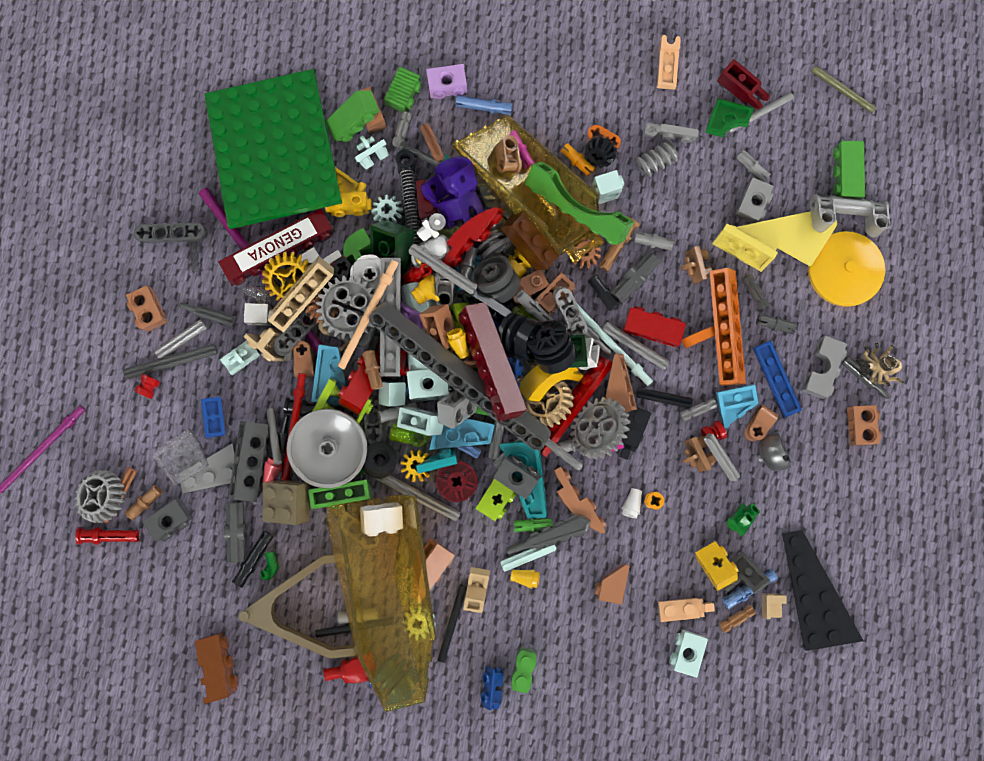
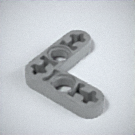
M564 286L557 287L553 292V299L565 322L566 329H569L572 335H586L588 330L587 324L571 291ZM561 292L565 293L564 298L568 303L565 304L564 301L561 298H559L561 296ZM573 307L575 309L574 315L567 317L566 310ZM576 325L581 326L579 332L576 331Z

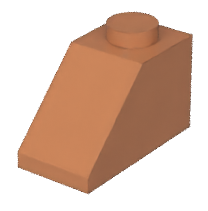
M623 563L602 577L600 583H596L594 594H597L598 600L622 605L630 567L628 564Z

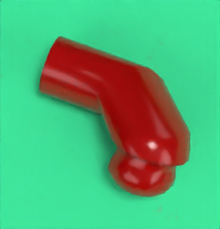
M400 350L401 377H407V372L409 371V367L405 366L407 352L404 350Z

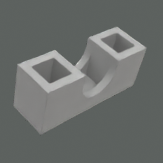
M828 336L819 338L813 356L823 360L825 364L824 372L822 374L813 371L807 373L801 391L821 399L832 395L834 391L833 382L841 371L839 365L847 354V350H845L846 343Z

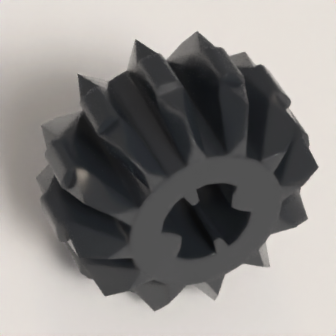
M602 134L591 138L585 148V156L588 157V161H592L593 166L598 165L600 168L608 167L617 155V147L614 146L615 141L610 142L609 136L604 138Z

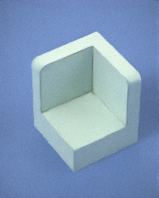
M382 381L383 387L379 389V404L385 406L405 405L406 383Z

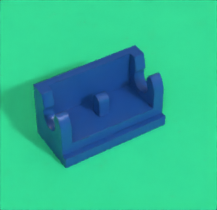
M221 397L201 399L205 438L223 437L226 434Z

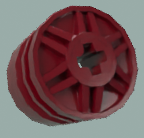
M457 461V464L441 468L436 477V486L439 493L451 502H462L469 499L475 493L478 485L475 470L469 464L462 461ZM460 476L462 485L454 487L452 478Z

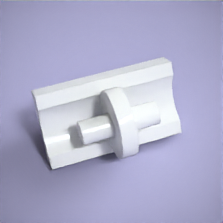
M434 213L430 216L429 220L426 217L422 220L423 226L417 230V235L424 242L431 236L436 238L439 235L438 230L443 229L445 226L444 216Z

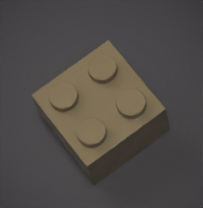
M279 479L263 482L262 521L289 525H299L308 522V490H310V484Z

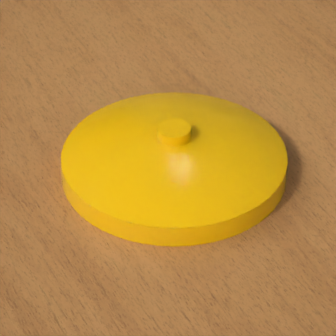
M837 232L831 234L812 266H808V276L814 290L827 302L842 307L856 306L868 301L879 291L885 277V263L880 250L869 238L855 232Z

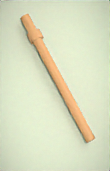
M391 260L385 274L382 273L379 279L381 282L338 363V367L345 369L369 323V315L375 310L387 285L390 286L393 280L392 276L399 264L398 262Z

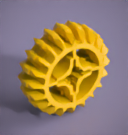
M283 252L282 258L279 254H276V260L270 258V264H265L264 268L266 270L262 273L265 278H263L262 282L267 284L265 290H271L270 297L276 294V300L279 301L289 291L287 289L292 287L300 278L296 274L297 268L303 273L310 266H306L308 259L301 261V254L295 258L294 252H291L290 256ZM283 265H291V266H290L289 268H287V269H284V268H281V267H280V266H283ZM292 273V278L286 282V277ZM273 274L281 280V287L275 283Z

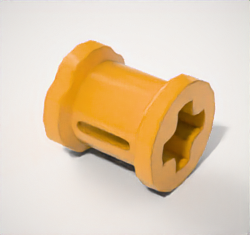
M649 492L645 496L644 503L648 508L657 510L664 505V497L658 492ZM652 496L658 497V500L656 501L657 505L650 503L652 501Z

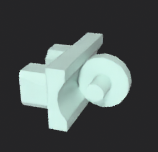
M363 135L359 137L362 143L356 146L357 149L360 151L366 148V150L354 157V159L365 170L374 165L369 157L370 154L375 152L379 160L389 156L384 139L370 147V144L375 141L372 136L367 140Z
M248 340L220 359L231 375H234L260 356L257 349H253L246 343Z

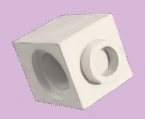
M245 303L244 323L247 325L271 326L268 317L272 307L269 304Z

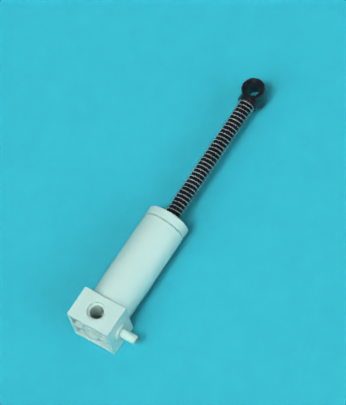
M402 149L397 152L395 160L398 166V173L402 177L401 185L403 187L402 196L405 205V224L408 228L414 229V244L419 245L421 238L417 235L419 220L417 219L418 209H416L417 202L415 201L417 199L415 198L416 192L414 191L416 188H414L415 184L413 182L416 162L414 154L410 150ZM405 158L410 159L408 164H402L401 161ZM410 258V267L413 268L415 266L413 265L412 260ZM418 282L401 286L402 302L420 313L431 306L437 305L435 300H427L426 303L420 305L415 301L410 292L415 287H418ZM407 352L409 365L407 378L410 400L412 402L443 399L447 396L452 386ZM431 381L434 383L431 389L424 388L427 382Z

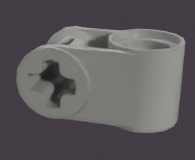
M436 272V295L439 298L442 294L449 295L450 302L448 306H451L455 300L456 284L450 280H442L447 278ZM440 300L436 301L437 305L443 304Z

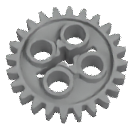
M352 275L349 280L346 276H343L342 281L335 278V284L328 282L330 288L323 287L322 289L325 294L318 295L322 302H316L317 305L321 306V309L316 310V312L322 314L318 320L325 321L322 327H329L327 332L330 334L335 331L334 336L337 338L342 333V339L345 340L347 335H349L350 339L352 338L363 315L333 304V300L347 306L350 305L365 313L374 295L372 293L375 290L373 287L368 288L369 283L367 281L362 284L360 277L355 282V277ZM346 290L347 297L341 300L339 294L341 291ZM365 298V304L362 307H358V299ZM335 308H339V315L333 318L332 311ZM356 315L358 318L357 323L350 325V318ZM370 321L364 330V332H366L367 334L369 333L367 329L368 326L374 328Z
M602 397L600 401L595 398L594 404L588 401V407L583 406V412H579V417L573 420L576 424L570 427L574 430L570 435L573 437L571 442L575 444L574 448L580 454L589 459L592 457L597 460L598 456L604 459L605 453L612 456V449L618 451L617 445H623L621 439L627 438L624 432L630 429L625 425L629 424L630 421L627 419L629 414L625 412L626 409L616 400L614 401L611 398L607 400Z

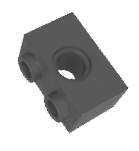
M509 454L493 478L524 499H527L542 476L537 469L532 466H526L519 457ZM515 471L520 472L523 479L516 478Z
M175 499L142 521L154 541L162 540L164 542L173 536L172 532L176 529L180 531L189 525L188 521L193 519L182 500ZM168 516L172 519V525L170 527L166 524V518Z

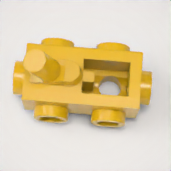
M360 182L356 191L341 193L342 204L325 207L326 213L330 212L332 216L336 217L369 214V210H372L371 198L368 199L367 193L364 192L367 185Z

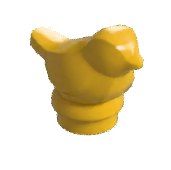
M432 274L419 281L418 287H415L410 292L419 305L426 303L427 300H435L437 302L440 300L435 294V277Z

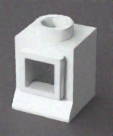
M593 338L585 339L588 367H578L580 369L587 370L597 367L600 346H592Z

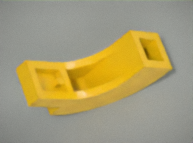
M537 365L520 382L519 390L527 400L540 402L547 391L559 381L573 380L579 382L583 375L578 371V367L568 368L560 373L549 374L543 372Z

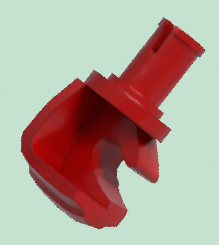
M367 652L365 655L352 658L349 661L348 659H343L341 666L324 668L323 675L325 681L342 678L345 683H363L373 677L376 664L370 652Z

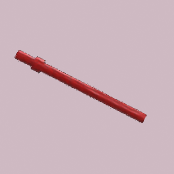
M298 373L297 385L293 391L295 398L288 438L291 430L299 421L302 398L305 397L306 389H304L306 374ZM287 447L281 480H289L291 465L288 460Z

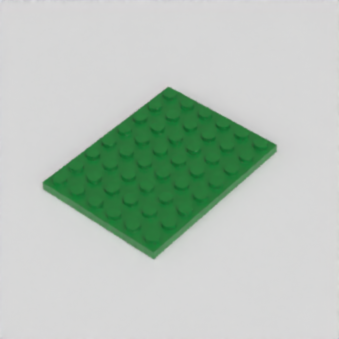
M314 69L204 93L229 229L342 204Z

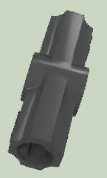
M648 252L636 266H633L623 276V280L610 294L622 305L635 290L637 291L661 262L654 254Z
M244 502L226 503L224 539L227 541V562L231 563L245 561V541L247 539L245 530H247V525L244 522Z

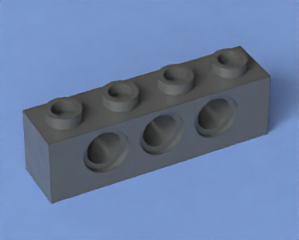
M240 421L228 498L257 502V498L260 497V478L264 474L262 464L263 459L267 455L265 445L270 435L268 424ZM254 437L256 445L251 447L250 440ZM249 457H252L253 464L249 467L247 460ZM249 476L251 479L250 484L245 486L244 479Z

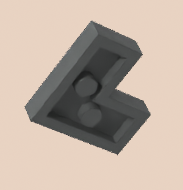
M742 551L732 560L739 570L737 573L738 580L723 589L728 593L739 582L743 581L756 595L770 583V579Z

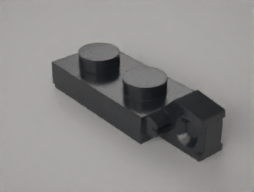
M638 407L637 410L630 412L628 418L630 423L625 425L630 430L624 432L627 438H622L624 448H622L620 458L628 460L631 451L636 452L652 414L651 412Z

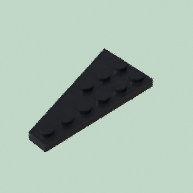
M799 530L782 533L804 650L809 651L862 642L863 639L804 532Z

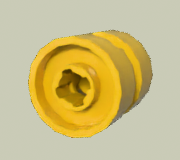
M516 248L513 251L514 255H509L507 258L519 279H521L527 273V268L532 267Z

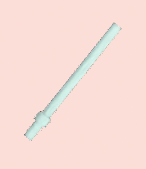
M578 305L586 324L616 354H624L626 365L631 369V373L635 377L638 376L647 386L651 384L653 380L643 371L644 368L639 363L636 364Z

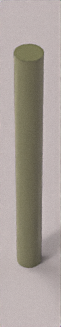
M816 65L811 70L813 74L871 114L877 108Z

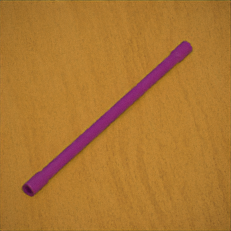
M207 187L200 190L199 196L212 210L238 247L243 249L249 246L237 228L229 229L226 214ZM311 330L305 337L316 354H318V346L323 344V342Z

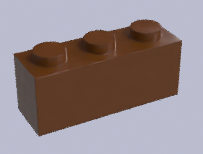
M525 212L512 214L500 227L535 271L548 269L559 257Z

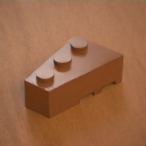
M223 632L195 641L198 666L202 667L204 678H201L200 681L201 685H205L207 697L203 698L204 704L228 698L237 690L239 685L238 677L236 674H233L232 670L234 666L233 658L228 654L227 650L229 647L228 638L224 636Z

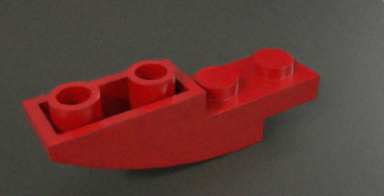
M494 207L477 214L463 224L446 242L452 249L442 262L451 268L457 267L463 259L462 255L464 252L469 251L473 246V240L482 242L490 236L491 228L494 224L497 225L501 221L502 213L505 210Z

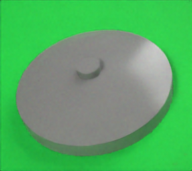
M336 409L315 410L302 417L291 430L287 442L288 460L294 472L306 483L320 488L338 487L351 481L362 469L367 456V439L360 424L347 413Z

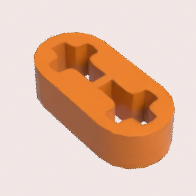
M593 125L589 128L587 133L589 141L593 138L592 132L599 131V136L601 134L604 138L609 136L610 142L612 139L615 140V145H617L615 147H617V150L619 149L621 144L619 136L599 125Z
M711 326L682 339L685 349L714 337L715 328Z

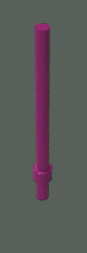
M79 405L70 415H66L61 420L62 423L0 484V493H3L67 428H71L76 423L75 420L86 411L83 406Z

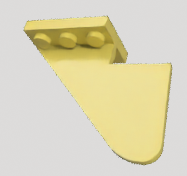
M811 211L738 227L726 224L712 244L760 272L775 259L778 253L776 251L777 248L804 264L812 266L836 228L837 220L825 232L821 233L815 231L812 227Z

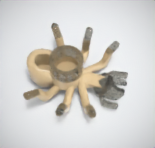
M878 342L875 343V348L871 352L872 359L867 356L869 348L865 346L863 359H856L857 362H860L858 365L863 366L859 369L860 372L865 373L861 374L860 377L868 376L872 370L874 372L869 382L876 384L877 378L875 376L878 373L879 384H886L887 387H890L889 382L891 381L903 383L904 381L898 377L890 378L888 376L902 369L901 361L889 354L894 345H890L880 356V359L875 356L879 349Z

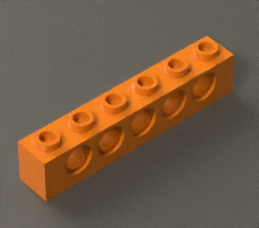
M730 268L712 270L709 272L719 384L724 386L746 384L736 271Z

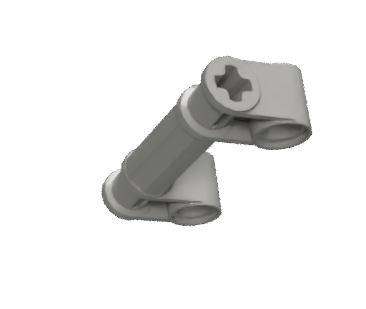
M814 194L810 200L812 227L820 233L825 232L836 221V213L864 216L865 231L873 238L881 235L889 228L891 223L889 203L887 201L873 202L870 199L837 196L820 197L818 194Z

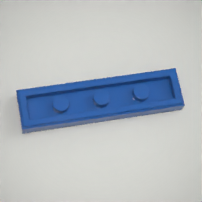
M772 341L754 347L753 351L783 418L802 411Z

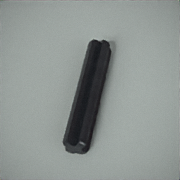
M641 387L636 391V397L685 408H691L693 404V399L690 397Z

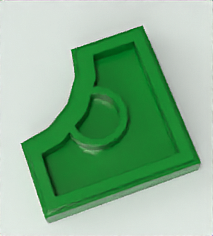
M718 98L705 133L724 138L725 134L732 128L748 127L754 108Z

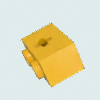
M716 541L695 552L698 563L717 591L738 580L737 573L739 570L733 561L729 562L726 557L728 554L722 545L719 546Z

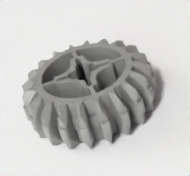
M94 470V472L88 473L87 477H82L83 482L78 483L79 489L75 491L77 497L74 498L77 501V504L74 506L78 509L77 513L82 515L83 519L93 523H103L112 520V516H117V510L122 509L120 504L125 502L122 499V496L126 494L122 491L125 487L121 484L122 479L117 477L115 473L107 470Z

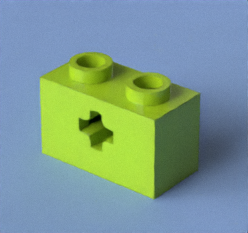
M494 479L475 509L494 521L497 518L501 520L506 512V509H504L506 503H511L517 493ZM502 495V503L493 504L494 499L492 496Z

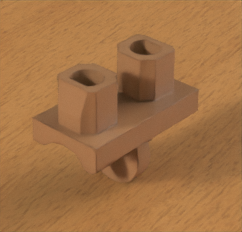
M695 246L691 250L686 251L685 265L680 266L681 271L687 270L693 284H698L710 277L709 271H712V268L710 266L705 267L703 262L709 256L707 249H700L699 246Z
M705 436L693 437L684 441L687 449L684 450L686 458L682 461L684 464L689 462L692 468L697 467L699 473L711 469V466L717 462L712 452L705 455L702 449L707 446L704 441Z

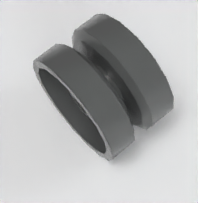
M503 255L487 257L471 273V280L477 284V289L500 304L510 300L520 288L521 280L508 258Z

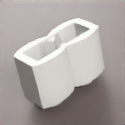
M398 502L360 507L361 531L367 534V536H377L383 531L393 534L403 529L402 505Z

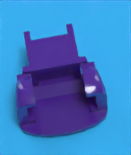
M456 156L442 161L436 167L435 175L421 185L423 196L435 208L439 209L449 229L455 226L454 221L463 220L464 223L470 220L471 217L468 210L473 209L476 215L485 211L474 191L478 182L473 163L469 158ZM447 194L449 195V196H448L447 198H445L443 201L438 202L440 199H442V198H443L444 196H446Z

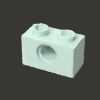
M617 170L594 178L591 190L597 205L618 199L623 189L624 181L622 176L618 175Z
M400 407L397 427L428 436L442 435L443 424L438 423V413L415 407Z
M681 629V633H678L675 639L676 651L675 653L672 652L669 663L672 664L671 668L674 671L697 678L708 639L705 636ZM686 648H691V655L684 657L683 651Z

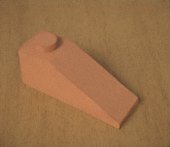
M615 354L606 399L616 400L626 409L625 412L637 410L624 354Z

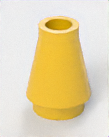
M461 328L450 330L447 333L446 340L459 359L469 356L465 332Z
M513 569L510 580L531 589L533 587L537 588L540 572H536V570Z

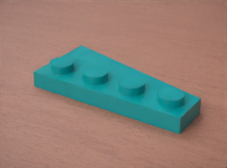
M523 441L500 443L505 457L509 454L511 456L515 455L523 461V464L528 467L532 466L539 471L542 477L527 499L520 495L519 497L527 519L546 518L548 512L540 450L530 448ZM515 471L516 478L523 479L522 474Z

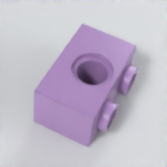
M464 64L426 69L431 98L442 99L445 96H457L467 93ZM446 81L451 82V83L448 84V85L443 84V83L446 82Z

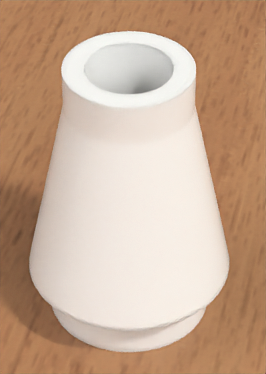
M631 488L621 508L623 510L622 515L635 519L640 515L642 491Z

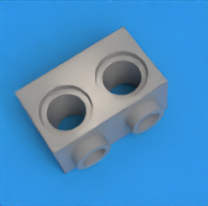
M457 390L452 391L437 402L438 423L449 428H456L477 411V406Z

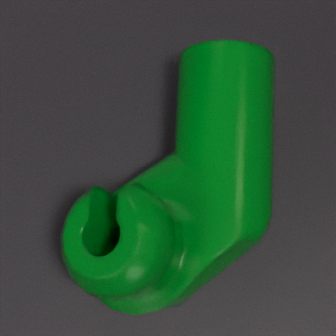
M274 551L265 553L268 564L260 572L262 580L272 579L279 569Z

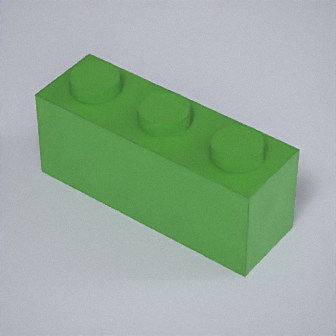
M355 91L326 120L334 141L348 142L352 140L357 132L363 130L365 124L374 119V116L379 112V108L372 92Z
M841 141L833 149V158L836 163L833 168V176L836 177L833 194L837 197L862 199L865 197L864 141Z
M367 479L349 482L334 488L308 490L311 509L372 499L370 481Z

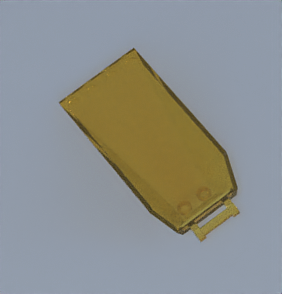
M509 115L453 143L452 147L461 157L469 158L472 161L474 171L513 214L526 213L558 255L567 253L570 260L575 263L581 259V256L603 245L604 242L601 236L593 233L590 227L577 222L575 217L562 212L559 209L560 207L547 202L544 199L545 197L532 192L530 187L524 184L532 165L527 169H524L522 165L521 171L518 174L512 171H505L504 173L498 171L495 146L507 134L510 135V132L516 130L522 143L528 147L527 151L535 163L543 161L555 169L566 190L574 199L592 210L599 211V194ZM587 238L591 240L589 243L579 248L578 250L575 248V246H577Z

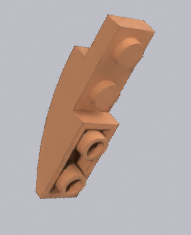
M558 467L553 470L562 486L556 493L573 515L581 514L591 520L590 528L602 534L605 533L604 527H606V524L601 516L598 517L594 510L597 508L593 500H588L587 497L579 500L578 497L581 495L576 486H571L569 482L571 477L566 468Z

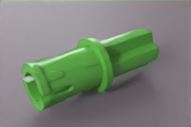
M531 518L529 520H514V532L532 531L533 533L547 526L553 527L552 519Z

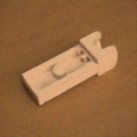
M663 35L660 39L657 88L676 89L680 49L679 36L676 37L673 44L667 42L666 35Z

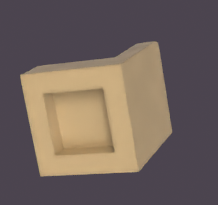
M762 593V617L765 619H771V617L781 618L782 604H787V596L783 594Z

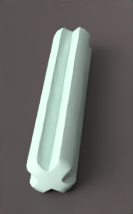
M544 545L539 550L535 548L528 549L502 560L501 566L504 571L511 570L555 551L556 546Z

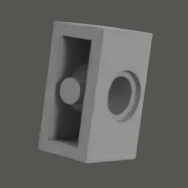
M753 177L746 186L734 216L752 224L757 223L759 220L762 221L766 214V210H764L766 203L769 204L774 195L771 193L774 186ZM752 199H756L759 205H754Z

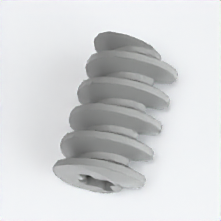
M669 139L667 143L663 142L661 147L656 146L654 150H649L648 154L644 153L641 157H636L635 160L641 173H646L651 177V170L658 173V166L662 170L665 169V162L668 166H671L670 159H673L675 163L678 162V154L674 144Z

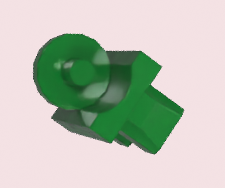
M742 503L733 515L728 518L727 525L732 531L738 532L740 536H743L754 522L755 516L760 513V510L754 503L748 506Z

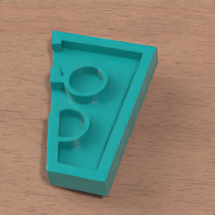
M451 448L440 449L439 453L416 466L418 474L457 464L456 450H451Z

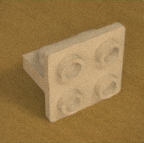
M269 328L265 329L260 336L248 333L243 336L248 340L246 343L253 349H259L262 352L261 356L267 361H284V356L276 354L273 349L275 340L282 333L281 330Z

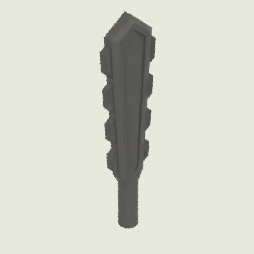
M574 514L568 517L567 521L561 520L556 522L553 527H544L542 532L535 531L531 533L526 541L506 548L507 553L511 555L527 548L539 550L544 545L552 546L557 541H568L572 536L576 538L581 537L588 531L591 520L581 514Z

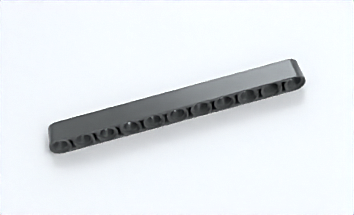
M383 302L369 315V321L375 328L498 422L497 417L492 411L490 398L486 395L483 379L480 378L475 370L390 304ZM527 411L520 417L498 422L534 450L543 449L551 435L549 428Z

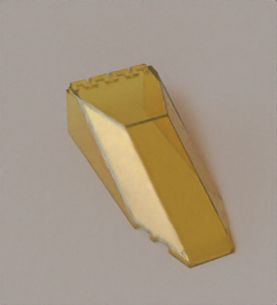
M400 494L399 496L384 497V503L398 502L402 505L403 529L393 534L383 531L377 536H367V534L361 531L360 507L364 506L363 501L347 503V511H345L344 504L327 507V526L355 652L385 712L425 702L429 682L427 677L430 661L432 662L433 658L431 655L433 640L436 639L417 495ZM382 498L366 500L365 504L366 506L383 504Z

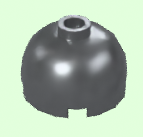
M778 431L765 436L759 444L760 452L757 453L760 463H765L773 471H783L792 468L789 454L785 445L780 441L781 436Z

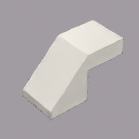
M313 247L302 254L301 261L308 259L307 265H311L319 254ZM337 250L323 260L330 265L342 258V255Z

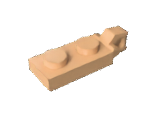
M702 598L658 601L660 622L705 617L704 612L715 611L714 603H703Z

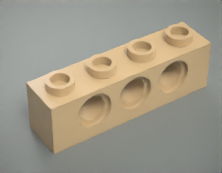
M318 256L271 310L268 321L284 333L334 275V268Z

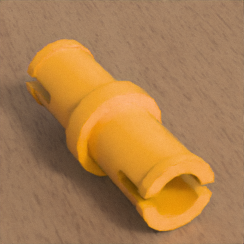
M569 143L564 145L566 149L562 148L560 152L572 162L571 164L574 167L577 166L587 177L592 174L590 171L594 172L595 167Z

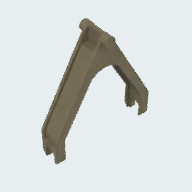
M352 552L321 556L239 613V620L327 658L359 655V645L332 647L281 624L276 618L274 611L275 602L279 595L323 564L351 561Z

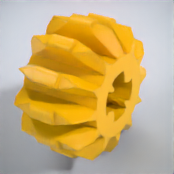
M411 450L410 454L412 457L410 458L405 454L404 458L408 461H401L400 463L407 467L401 469V472L408 471L405 476L406 479L413 475L412 482L416 481L417 476L420 482H422V474L428 478L430 476L429 473L423 472L418 474L416 469H412V464L414 465L413 462L416 460L418 463H422L429 454L425 453L421 457L422 450H418L417 456H415L414 450Z

